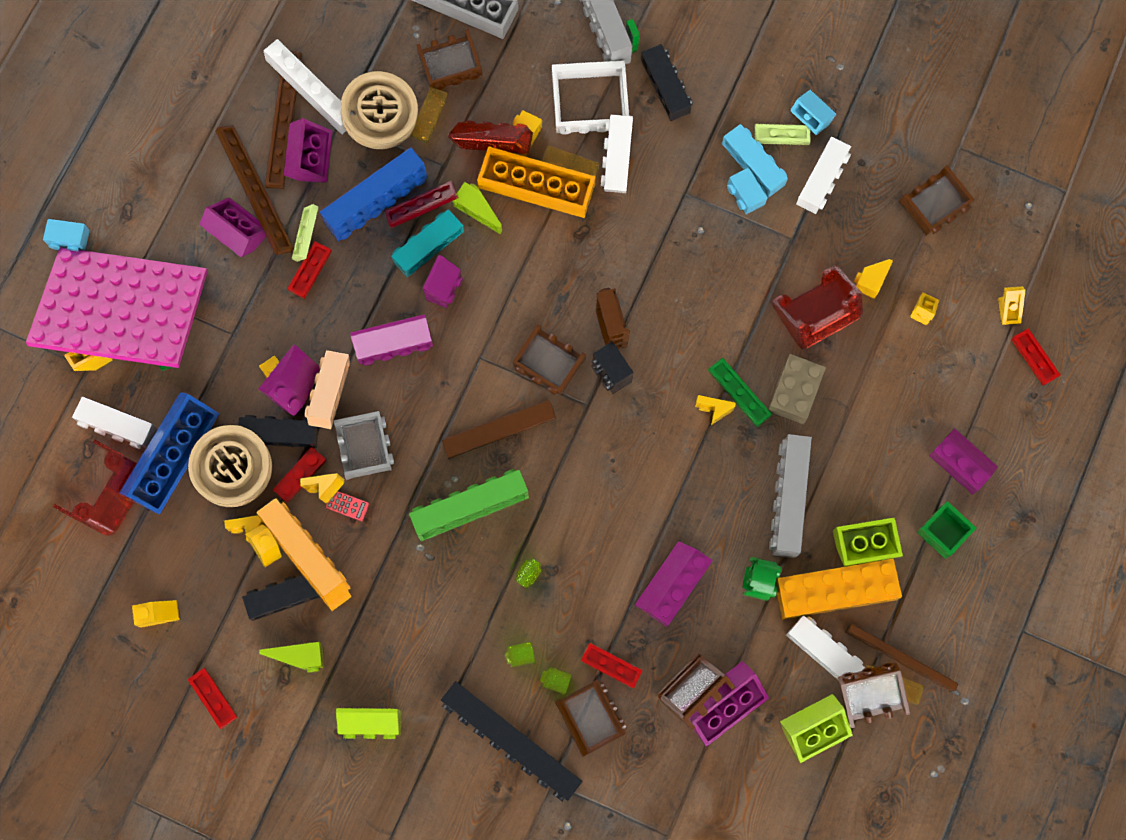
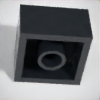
M613 341L593 353V365L591 367L597 376L600 374L603 379L602 384L607 391L610 390L614 394L632 383L634 372Z

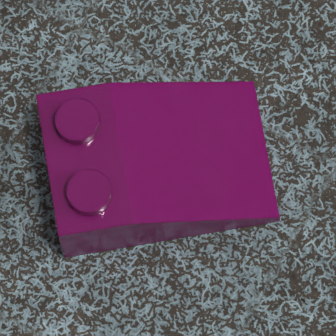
M294 344L258 390L284 412L295 416L305 404L314 385L315 376L321 368Z

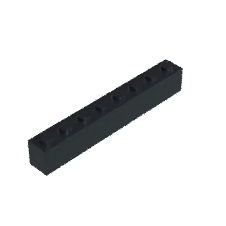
M456 681L442 697L441 701L444 703L442 707L449 713L455 711L460 715L458 720L467 726L470 723L474 726L473 732L482 739L484 736L491 740L489 744L497 751L503 749L507 753L505 757L515 764L518 761L522 764L521 770L529 776L532 774L539 778L537 782L545 789L548 786L555 791L553 795L563 802L564 799L569 801L583 782Z

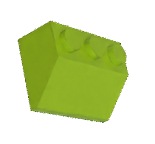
M895 518L840 526L833 530L836 549L844 566L903 556Z
M833 694L780 721L784 734L800 763L853 736L845 709Z
M336 708L338 734L343 735L344 739H355V735H363V739H375L376 735H384L383 739H396V735H401V710Z

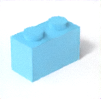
M811 90L799 97L790 110L816 135L828 127L836 116V113Z
M749 167L729 177L728 191L736 197L739 209L744 210L745 214L766 204L767 196Z
M48 219L43 240L51 249L59 250L62 247L70 251H85L90 230L82 223Z

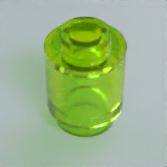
M532 558L530 561L526 559L517 572L515 581L528 589L542 572L541 564Z

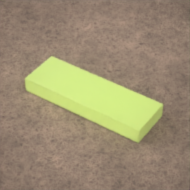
M755 124V141L761 144L809 145L810 129L806 125Z
M312 204L303 209L292 260L298 262L307 258L319 206Z

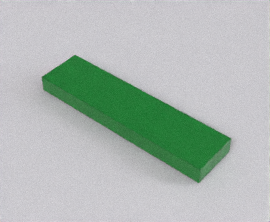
M721 358L708 369V372L756 427H759L772 416V413L724 358Z

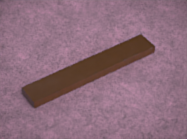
M547 400L443 439L442 443L448 459L554 420L556 416L550 401Z
M855 625L848 626L845 632L950 692L956 691L959 685L957 682Z

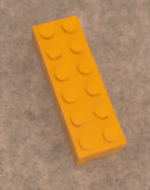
M488 147L478 177V188L582 218H585L595 186V176Z
M275 498L256 512L264 526L268 527L279 546L331 611L351 597L348 591L350 586L343 574L335 569V565L330 558H326L321 547L314 543L311 535L306 529L304 530L301 527L299 520L295 515L292 516L284 502L280 504Z
M894 558L777 578L775 582L782 620L895 601L902 598Z

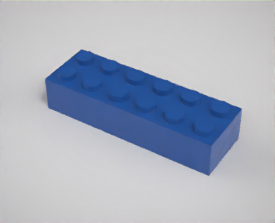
M409 148L321 210L320 214L325 226L338 242L341 239H347L355 229L362 228L369 219L379 216L382 210L393 206L400 197L407 196L414 187L424 184L427 179L425 164L415 151Z
M180 392L120 493L145 508L160 514L188 468L189 457L194 445L205 433L210 431L220 413L191 395Z

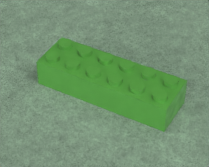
M512 469L506 471L502 477H491L482 485H471L467 488V491L462 493L456 491L451 493L447 499L442 500L439 498L432 501L431 505L427 507L418 506L412 509L413 512L409 513L420 541L528 499V489L520 470L515 471Z

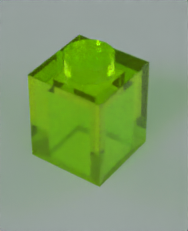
M531 642L509 646L508 652H505L507 664L511 663L512 668L535 663Z
M549 667L548 671H543L540 682H543V688L565 695L571 674Z

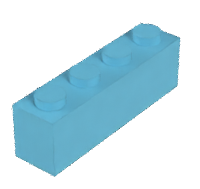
M740 124L723 137L722 145L743 169L749 167L768 198L786 185L788 179L786 172L781 168L779 169L775 164L774 158L771 155H767L761 143L753 139L749 129L744 128Z

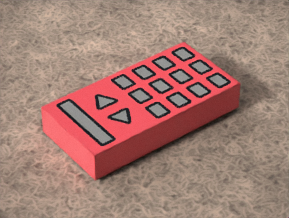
M338 491L326 505V509L363 522L369 507L368 502Z

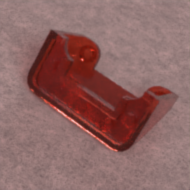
M837 265L826 269L822 273L820 285L793 300L788 295H780L772 300L775 311L801 349H806L858 320L863 314L862 292Z

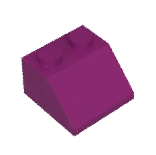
M438 255L423 290L427 301L447 308L449 303L452 304L455 298L454 291L456 287H460L463 277L461 269Z

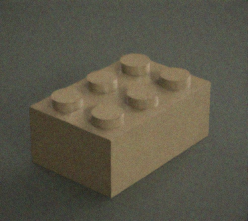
M789 354L768 410L771 413L804 425L826 367Z

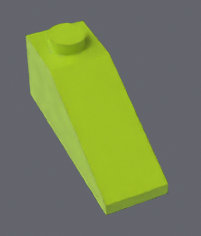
M464 182L457 192L458 199L453 200L454 207L501 234L502 225L481 191H479L480 189L474 184L469 185Z
M320 642L259 650L263 656L307 670V673L318 672L319 668L324 667L323 649Z

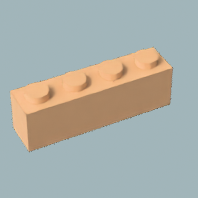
M326 350L325 357H321L319 366L321 370L315 376V390H311V403L305 410L308 425L327 429L332 428L350 366L349 354Z

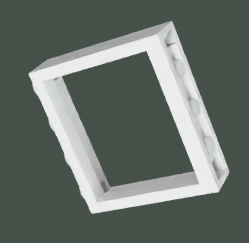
M625 61L552 65L556 133L566 135L571 132H606V119L561 122L558 79L619 76L622 116H629Z

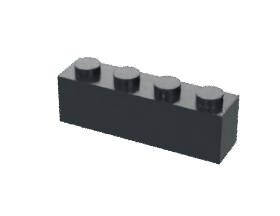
M662 44L642 51L641 62L669 120L673 121L690 114L691 107L693 106L692 99L689 95H686L684 91L685 85L682 80L678 79L677 69L674 64H671L667 49L664 50Z
M255 415L239 417L238 426L254 432L265 445L317 448L319 427L308 425L307 418H303L300 421L292 417H283V419H276L274 416L257 418Z
M290 576L285 578L283 583H270L265 586V589L260 591L258 589L250 590L242 598L248 618L251 621H255L320 598V596L304 576L297 578L296 576Z

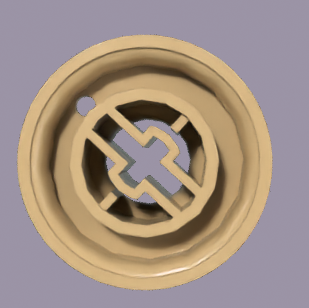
M380 71L362 74L355 78L343 93L341 101L343 126L347 133L363 146L373 149L395 147L410 136L416 124L418 113L416 96L410 86L396 75ZM355 111L356 114L351 115L350 112Z
M236 425L220 426L205 433L194 445L189 457V476L195 489L208 501L223 507H238L252 502L265 490L272 474V459L267 446L251 430ZM239 457H241L248 464V467H246V465L242 462V460ZM226 459H229L242 475L239 480L224 462ZM221 474L233 483H227L226 480L221 476Z

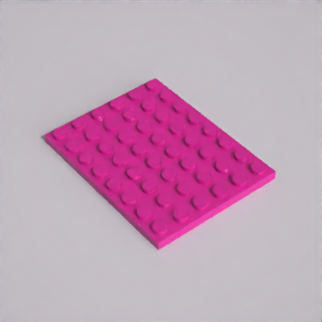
M60 247L26 344L31 347L179 368L208 273L207 269L83 250L70 251L67 248Z

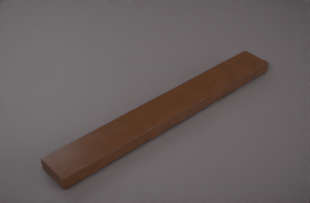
M290 51L298 60L301 61V52ZM281 75L279 77L265 187L284 189L286 176L284 175L289 125L293 123L297 90Z
M234 125L217 127L216 133L275 255L291 253L294 248Z

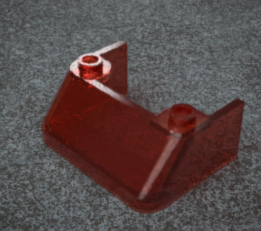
M94 439L92 443L107 452L104 464L106 468L114 473L93 506L82 502L77 504L72 512L56 504L53 505V508L104 536H111L116 533L135 502L122 495L120 491L137 463Z

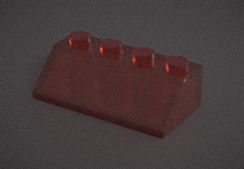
M471 120L458 122L448 134V138L461 149L487 151L488 147L510 153L530 154L533 132L525 124L511 126L508 123L502 122L496 125L487 121L481 124Z

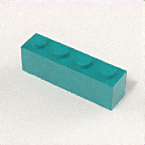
M449 209L446 212H441L437 215L435 221L431 224H426L419 234L411 236L403 247H398L394 250L391 256L393 263L408 278L464 232L463 225Z

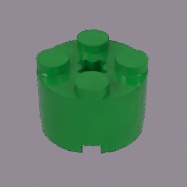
M751 557L749 562H752L751 567H746L742 588L746 589V591L743 592V595L768 601L770 597H775L777 593L775 582L776 578L780 576L781 566H777L776 562Z

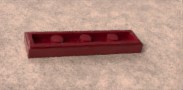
M449 181L385 210L389 226L391 228L396 227L458 199L454 183Z

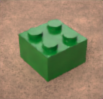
M947 501L938 508L916 533L944 559H947L977 528Z

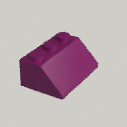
M304 118L290 123L284 175L298 181L327 182L332 130Z
M226 198L206 207L199 224L240 257L252 253L266 238L259 220L231 198Z
M955 428L929 455L972 495L988 481L998 468L996 464Z

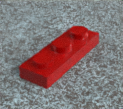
M314 241L307 254V258L303 260L288 286V291L305 299L331 255L332 250Z
M1029 328L1011 339L1042 386L1060 376V373Z
M311 447L275 486L273 491L286 503H289L303 488L301 487V478L313 477L327 460Z
M589 643L581 659V662L634 689L643 671Z
M206 668L201 669L187 679L220 729H223L238 718Z

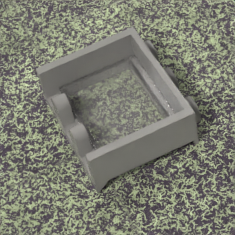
M379 411L334 420L346 480L388 470L392 471L391 465L394 464L392 453H388L387 446H390L389 436L384 435L383 428H386L385 417H380Z

